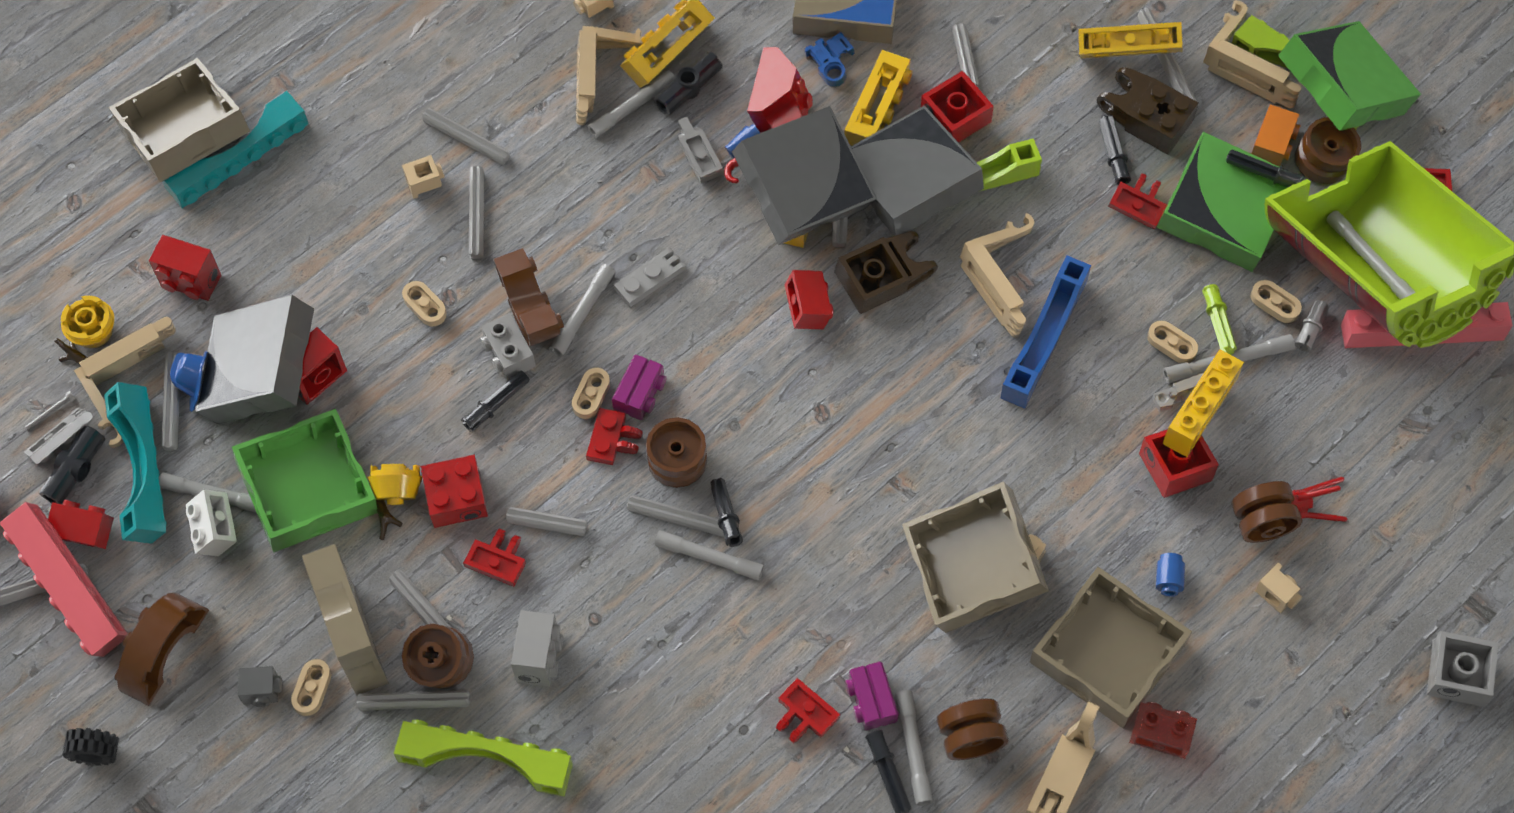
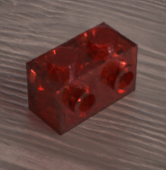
M1141 702L1136 713L1129 743L1186 759L1190 750L1197 718L1191 717L1188 712L1182 710H1175L1173 712L1163 709L1160 704L1155 702Z

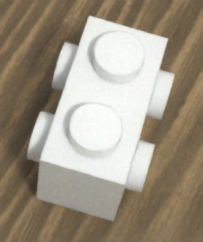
M203 490L186 504V515L189 520L191 540L194 545L195 554L220 556L237 542L227 492Z

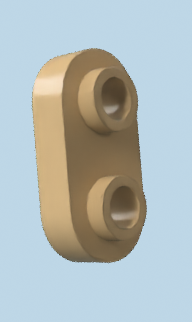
M1258 281L1252 289V302L1283 323H1291L1299 317L1302 309L1300 301L1272 281ZM1260 295H1266L1268 298L1264 299ZM1287 309L1290 313H1285L1282 310Z
M412 281L403 288L402 296L405 304L425 325L438 326L444 322L447 316L444 303L423 282ZM417 295L421 296L418 300L413 299ZM431 313H438L434 317L429 316Z
M1156 321L1150 326L1147 338L1154 348L1178 363H1190L1195 359L1198 352V344L1191 336L1167 321ZM1162 335L1165 337V339L1160 340L1157 338V336ZM1179 350H1185L1187 354H1182Z
M591 368L584 374L572 399L573 412L577 417L590 419L598 413L610 388L609 375L604 369ZM600 382L601 385L594 387L593 383ZM588 404L591 406L589 409H582L583 405Z
M313 659L303 666L291 697L292 706L302 716L315 714L322 705L332 676L329 666L323 660ZM316 673H321L322 676L320 679H313V676ZM306 699H312V703L309 706L303 705Z

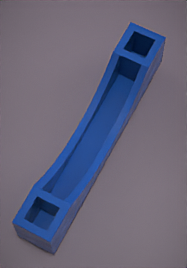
M1066 255L1040 316L1003 383L1000 399L1024 409L1026 408L1088 281L1091 269L1090 264Z

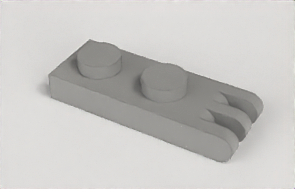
M667 248L614 284V290L631 308L681 274L686 269V265L683 262L679 263L680 258L677 255L672 256L674 254L673 250Z
M82 407L77 408L24 451L25 455L36 465L39 462L44 463L54 455L53 451L61 444L64 446L70 443L76 437L75 433L91 421L92 413Z

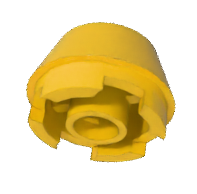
M90 295L81 296V300L74 302L71 306L67 304L61 314L62 332L74 344L85 348L100 347L112 335L114 326L113 310L98 297Z
M381 464V470L371 465L370 476H368L376 500H387V505H403L404 500L416 499L423 478L420 476V465H413V470H409L404 464Z

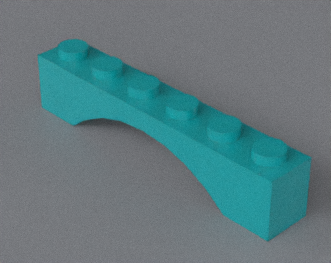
M285 91L265 105L260 120L246 138L227 151L201 159L162 181L165 189L181 208L196 202L200 196L209 190L217 188L221 182L230 176L238 174L242 168L253 161L259 160L263 154L274 147L280 146L284 140L293 134L301 132L309 124L304 109L288 91Z
M117 382L104 394L107 418L123 439L133 468L131 496L126 507L119 515L122 540L152 544L166 533L167 523L163 512V496L160 490V472L156 460L157 449L153 438L154 426L151 422L150 399L148 398L147 387Z

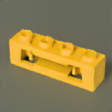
M680 0L673 7L676 11L671 16L666 14L658 21L659 28L655 32L652 30L647 32L640 39L643 43L638 48L633 46L624 54L626 60L620 66L640 88L648 84L715 19L699 0ZM677 25L682 31L693 26L690 31L688 30L676 38L658 57L652 52L643 57L644 53L655 48Z
M1181 22L1078 29L1079 55L1081 59L1183 52Z
M884 50L881 51L844 130L850 146L882 130L886 124H891L894 116V105L900 104L904 92L902 88L904 84H909L913 71L910 70V59ZM882 78V86L887 87L876 111L874 125H872L873 117L868 114L880 91V80Z
M1219 349L1168 427L1163 442L1165 446L1188 457L1236 383L1244 364L1243 361Z

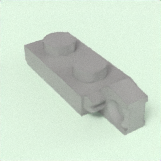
M688 117L678 120V129L681 133L678 135L679 144L700 184L723 175L724 169L703 129H699V127L693 129Z
M1204 373L1173 383L1171 388L1154 393L1152 399L1158 411L1171 410L1174 404L1182 401L1185 403Z

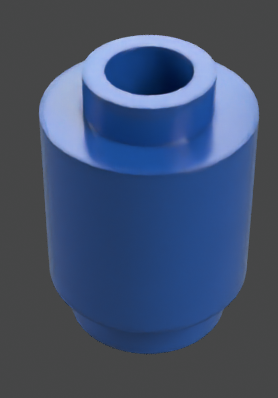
M1161 554L1160 560L1157 561L1156 589L1164 596H1177L1178 593L1184 590L1185 562H1183V557L1180 554Z

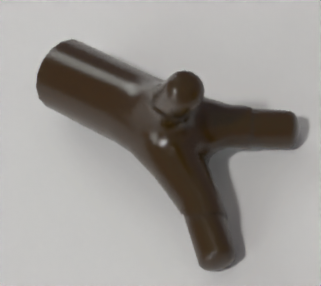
M59 338L54 340L67 354L59 357L60 362L70 360L79 364V362L88 358L77 350L74 343L69 341L70 346H68Z
M376 500V511L380 521L379 539L385 540L388 524L392 523L401 527L403 523L392 516L384 500Z

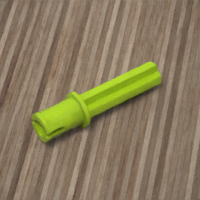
M1210 284L1202 289L1207 304L1206 313L1211 317L1220 349L1232 355L1235 353L1237 346L1226 314L1227 305L1222 301L1219 287L1216 284Z

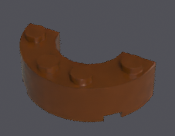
M521 248L494 258L502 287L505 288L508 296V303L527 344L533 346L559 336L560 329L564 328V324L559 312L555 313L552 310L546 292H541L534 275V272L538 270L533 257H527L524 249Z
M174 592L164 595L150 608H144L139 615L138 624L133 632L130 631L123 641V647L125 648L114 677L120 692L149 706L164 683V666L173 647L185 634L190 632L195 634L209 609Z

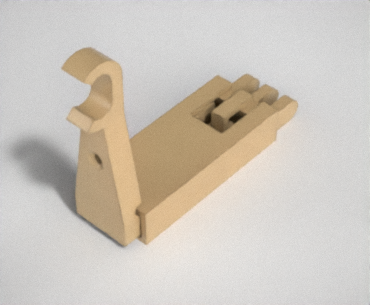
M1234 0L1232 8L1234 11H1238L1239 15L1233 16L1230 13H1225L1223 21L1226 24L1208 46L1203 63L1209 65L1208 71L1275 104L1277 102L1285 107L1293 108L1301 91V86L1288 80L1290 72L1229 43V40L1244 20L1248 10L1245 3Z
M583 26L582 30H580L577 46L576 123L578 125H584L587 120V112H593L596 49L632 48L633 46L638 48L643 43L640 40L642 37L639 28L635 34L592 26ZM660 42L655 48H653V49L658 48V47L660 46L661 42Z
M1028 213L1025 214L1023 223L1026 224L1025 226L1016 228L1013 226V222L1008 221L1005 229L966 242L960 255L962 260L961 268L1001 325L1005 326L1009 334L1014 338L1020 336L1026 322V318L1020 309L1023 307L1024 302L989 253L1028 235L1032 231L1034 219Z
M164 317L153 324L150 323L79 362L81 367L75 369L74 372L103 419L98 424L99 429L105 430L106 427L113 426V424L107 418L105 400L96 386L164 349L162 341L176 332L171 318ZM119 433L115 439L110 440L109 446L111 448H116L124 442Z
M1088 702L1081 719L1068 730L1066 736L1062 734L1026 813L1068 812L1095 753V749H1093L1095 744L1093 722L1099 706Z

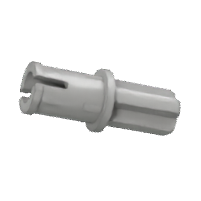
M1316 300L1307 319L1303 320V328L1295 342V346L1298 349L1301 344H1304L1301 350L1311 351L1317 334L1322 332V323L1329 310V306L1325 301Z

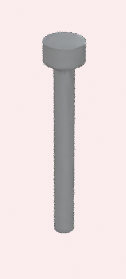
M68 391L65 393L66 397L27 424L25 429L27 431L69 400L73 402L76 398Z

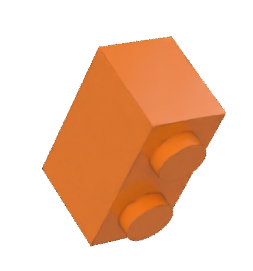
M1270 104L1251 154L1280 167L1283 159H1289L1293 148L1292 145H1289L1290 139L1296 140L1301 125L1296 124L1299 114Z

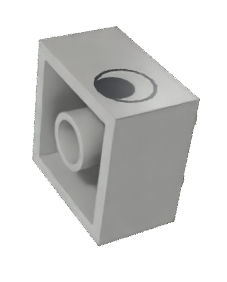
M520 611L511 661L517 683L551 687L552 678L557 677L559 662L556 661V652L562 650L563 634H560L561 625L557 624L555 614Z
M1440 631L1432 643L1427 695L1485 707L1494 694L1499 642Z

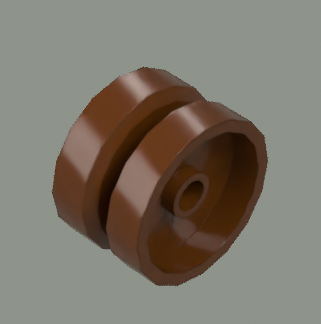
M1329 117L1317 119L1308 127L1304 137L1297 146L1295 152L1296 165L1309 180L1319 184L1339 182L1347 174L1349 160L1360 154L1362 148L1361 138L1354 127L1339 131Z
M675 417L659 422L649 432L646 450L649 470L654 478L663 485L674 488L689 486L698 481L705 472L707 465L705 435L700 427L689 419Z
M1272 481L1262 483L1242 491L1233 498L1231 505L1235 516L1241 520L1239 528L1245 542L1261 543L1283 537L1301 526L1303 520L1298 507L1293 505L1295 497L1288 482Z
M427 624L418 627L410 633L403 645L401 657L403 668L416 683L446 689L455 687L466 679L472 669L474 653L472 644L467 636L459 630L438 624Z
M984 698L962 702L942 711L937 716L940 733L947 736L944 740L947 758L957 761L970 760L991 754L1008 744L1009 738L1005 726L997 723L1002 715L996 700Z

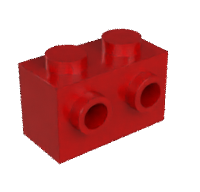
M792 270L784 286L794 329L824 330L829 320L832 319L834 310L833 305L829 302L828 283L824 280L823 272Z
M64 500L63 505L52 502L48 520L62 540L106 550L114 517L105 514L106 509L89 505L88 510L79 508L80 503Z

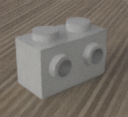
M510 313L481 326L483 337L480 338L486 352H492L495 357L492 359L496 371L498 373L503 372L507 380L511 379L521 370L526 372L536 367L534 355Z

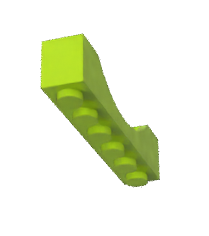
M1251 15L1236 31L1231 44L1272 64L1288 68L1278 55L1290 41L1289 38L1268 26L1265 21Z
M1034 138L1010 144L999 152L976 162L982 168L984 189L981 191L1039 176L1042 158Z
M416 719L412 720V722H402L394 750V755L398 762L424 768L453 757L477 756L490 758L517 770L531 783L536 791L565 797L573 766L571 755H567L568 753L561 749L542 750L533 743L513 744L511 740L504 737H495V740L484 738V735L479 732L468 731L467 734L460 733L450 726L440 725L439 728L431 727L428 723Z

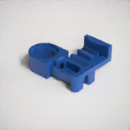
M840 32L826 41V46L824 39H818L815 41L816 45L814 47L809 45L805 48L806 58L811 56L819 66V75L831 87H838L846 81L845 66L839 60L841 54H846V51L851 56L855 54L854 47L843 33ZM833 69H838L842 72L841 76L836 79L828 77V73Z

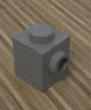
M273 666L238 669V697L244 705L252 704L256 707H265L269 703L278 702V693L282 692L283 683L281 675L276 673Z

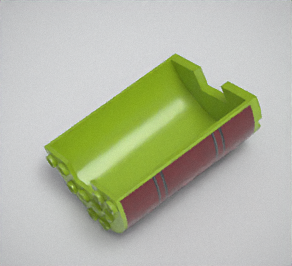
M1391 141L1376 146L1363 154L1354 156L1349 160L1346 179L1316 194L1309 195L1311 181L1306 179L1265 198V215L1272 229L1387 332L1407 347L1411 345H1417L1419 348L1429 347L1445 341L1462 331L1473 322L1470 317L1481 307L1487 309L1500 294L1497 290L1505 277L1511 278L1514 273V242ZM1339 211L1353 226V229L1401 279L1409 284L1415 293L1400 300L1392 292L1389 285L1354 248L1326 222L1329 214Z

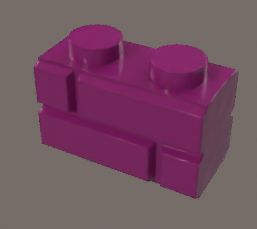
M635 354L612 398L613 409L626 413L638 420H643L645 414H650L656 402L654 396L657 390L662 391L665 386L667 376H664V366Z
M879 661L849 670V679L845 680L849 697L854 696L857 706H853L856 722H862L866 731L898 722V711L883 663Z

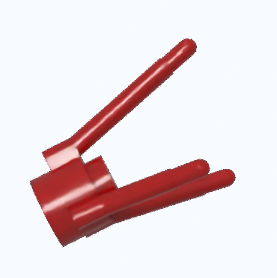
M1344 477L1331 479L1304 489L1293 490L1292 492L1295 497L1293 505L1298 507L1302 519L1312 518L1346 522L1348 519L1345 516L1308 512V509L1313 508V497L1340 491V486H1330L1343 482L1345 480Z

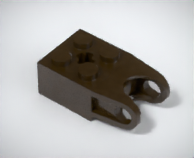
M1127 67L1119 68L1115 79L1127 93L1117 95L1102 92L1096 99L1098 106L1108 116L1112 115L1116 122L1125 127L1124 131L1169 155L1193 122L1199 103L1155 78Z
M916 231L902 233L886 239L882 237L838 257L834 273L860 314L907 293L936 272L938 265L934 260L916 262L906 254L911 247L918 243L920 236Z

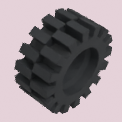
M70 729L66 732L62 756L71 762L76 761L78 764L86 763V765L95 764L96 766L113 764L116 761L119 737H116V734H110L109 731L102 732L101 729Z

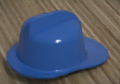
M207 351L204 352L203 356L178 353L170 369V377L174 386L190 395L189 407L191 412L194 411L198 401L202 368Z

